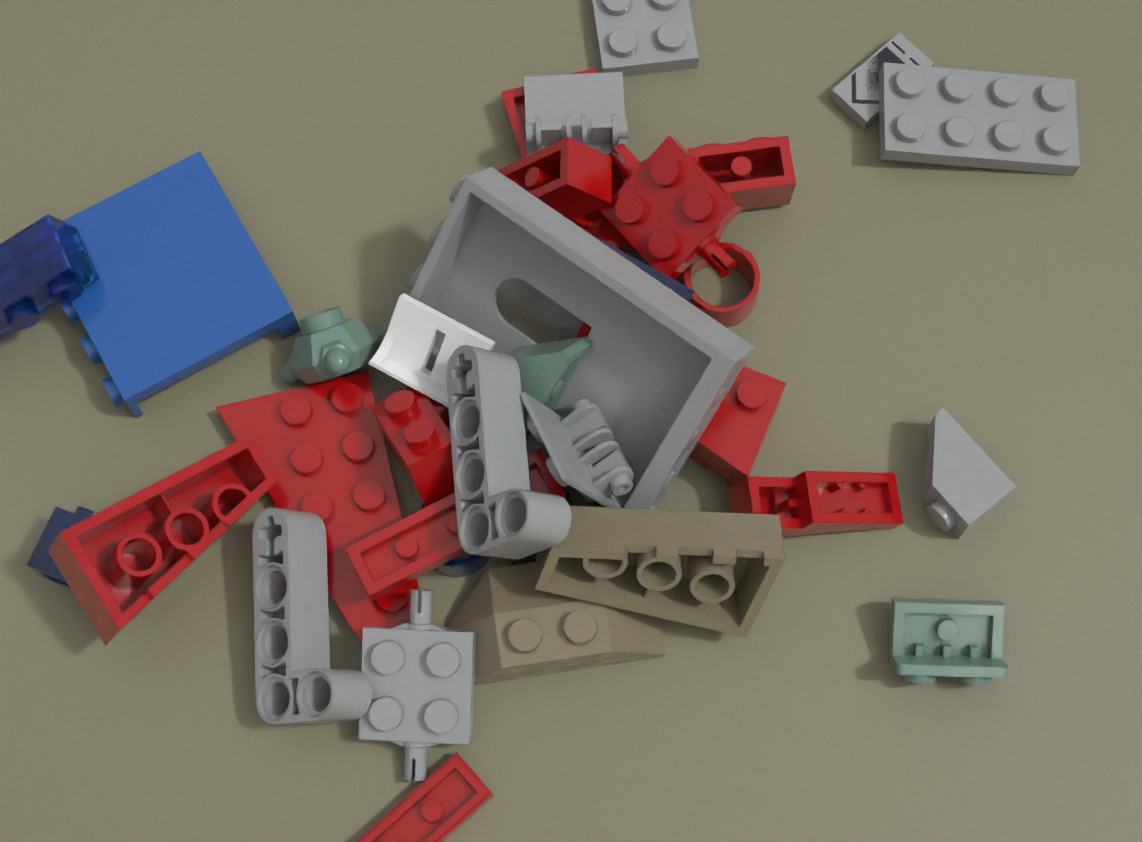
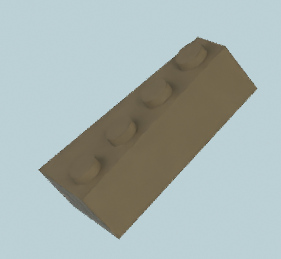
M570 506L572 516L568 535L558 545L536 553L535 589L746 638L785 561L780 515Z

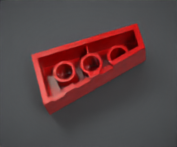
M583 322L576 338H587L592 327ZM743 366L689 458L706 469L708 467L727 480L726 484L730 487L745 477L750 476L779 407L786 383Z
M250 434L63 530L58 534L48 552L106 646L258 503L279 479Z

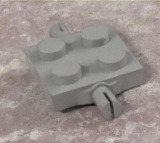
M410 589V622L395 627H363L361 672L367 676L371 683L372 700L368 711L359 720V739L391 741L397 745L405 746L403 779L411 781L415 777V781H423L427 779V747L440 743L470 745L472 742L476 630L447 629L439 624L432 623V595L434 590Z

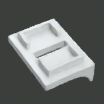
M403 293L399 296L386 335L378 351L368 364L448 407L446 372L449 358L454 350L462 345H470L493 351L496 342ZM440 331L446 335L433 370L430 371L426 369V365Z

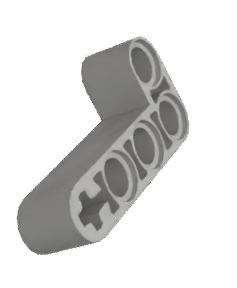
M470 345L459 346L449 358L446 380L460 545L469 554L512 560L521 559L554 547L561 543L568 535L572 514L565 498L559 495L530 491L518 362L509 354Z
M267 508L256 518L252 534L257 711L260 717L270 724H321L352 721L362 718L368 711L372 700L371 683L367 676L358 670L330 669L325 524L321 517L315 513Z

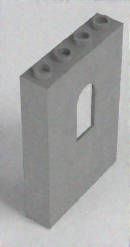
M493 167L471 175H464L456 183L450 194L449 200L453 204L446 219L437 225L430 236L429 245L432 249L426 261L415 270L409 281L408 286L412 289L409 296L495 341L493 351L509 354L521 346L537 344L506 322L498 310L497 292L502 283L508 279L526 281L592 327L587 339L593 342L554 412L565 418L572 413L570 410L571 406L581 399H588L591 404L598 405L609 426L608 429L614 435L613 441L619 444L620 452L623 453L634 473V477L631 480L633 488L624 495H612L617 508L657 510L755 347ZM440 331L426 365V369L430 371L433 370L446 335ZM532 433L526 437L528 454L541 449L546 460L550 458L545 445L540 443ZM594 500V502H596V503H597L598 505H600L601 507H605V506H603L602 504H600V503H598L597 501Z

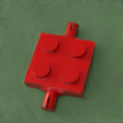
M669 135L647 159L641 162L627 149L625 144L617 145L614 150L618 154L611 151L609 156L612 157V162L626 176V179L619 191L612 197V204L603 207L600 210L601 213L667 282L673 283L689 265L703 258L718 273L720 278L729 275L731 272L727 268L734 270L737 262L725 252L718 242L725 227L743 207L677 139Z

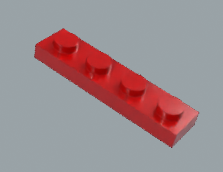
M541 449L528 454L530 491L559 495L566 499L563 488L550 473L546 465V458ZM455 492L345 548L371 601L466 553L460 545L458 537Z

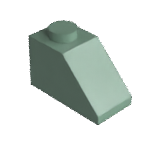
M586 337L521 346L510 352L509 355L513 356L518 362L522 393H527L554 411L593 342ZM523 402L525 436L527 437L531 432L526 425L525 417L530 414Z

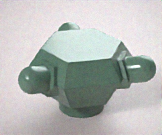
M340 306L302 318L300 322L305 334L295 338L293 353L280 366V377L288 383H294L301 379L306 384L326 381L359 369L368 364L376 354L387 331L380 328L366 327L355 317L344 320Z

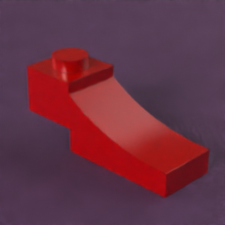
M804 471L795 477L747 476L727 488L730 513L780 515L783 539L786 537L838 531L892 530L904 524L895 473Z

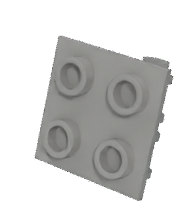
M623 72L524 76L527 156L566 137H570L608 156L611 151L618 154L614 148L619 144H625L627 147L628 128L627 118H625Z
M523 392L520 394L530 414L525 417L526 425L533 436L545 445L550 455V458L546 460V465L555 480L563 487L568 485L574 487L590 503L595 500L605 507L617 508L612 495L621 496L628 493L633 488L631 480L634 477V473L623 453L620 452L619 444L613 441L614 435L608 429L609 426L599 406L591 404L588 399H581L571 406L570 410L572 413L563 418L527 393Z

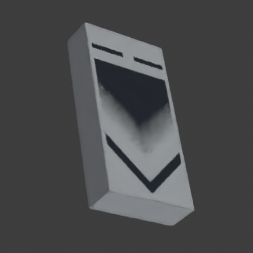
M901 32L831 90L830 99L863 129L867 128L879 117V70L884 62L934 67L935 63Z

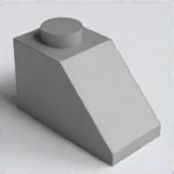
M943 407L934 415L926 429L922 501L927 505L926 511L933 523L942 531H950L959 539L1005 502L1017 486Z

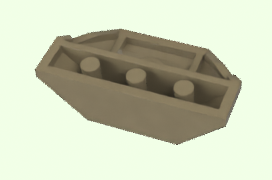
M536 562L488 569L447 627V629L476 630L474 686L665 657L658 617L536 590Z

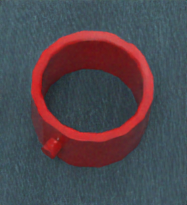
M718 242L725 252L737 262L735 270L740 272L747 280L750 289L748 296L738 304L727 307L713 306L701 300L694 292L691 280L700 270L710 266L703 258L689 265L684 271L681 297L728 328L738 325L750 315L756 303L761 274L757 262L750 251H745L734 243Z

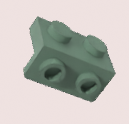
M891 597L888 661L895 673L903 675L905 681L918 684L936 682V676L958 677L959 682L976 686L989 685L992 678H1008V666L1002 660L1005 605L1001 601Z

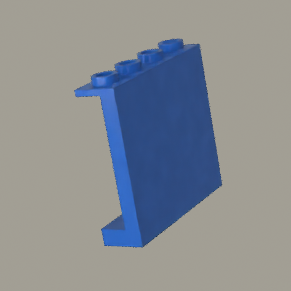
M200 151L35 235L44 253L75 235L78 244L42 265L41 268L51 284L58 280L61 282L66 293L59 296L58 299L72 324L80 320L83 323L88 334L81 337L80 341L94 365L101 362L105 364L110 376L103 379L102 382L117 407L126 403L136 418L144 415L138 402L277 329L282 340H285L301 331L292 308ZM75 250H80L90 269L91 278L73 291H68L58 272L57 263Z

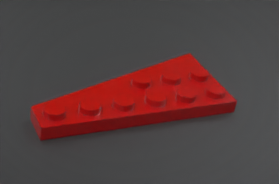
M365 371L216 407L236 442L250 434L252 435L279 480L268 491L276 507L279 509L315 513L321 517L326 529L328 592L361 646L363 627H395L410 622V589H419L417 578L371 601L345 548L403 519L384 435L370 407L376 404L369 372Z

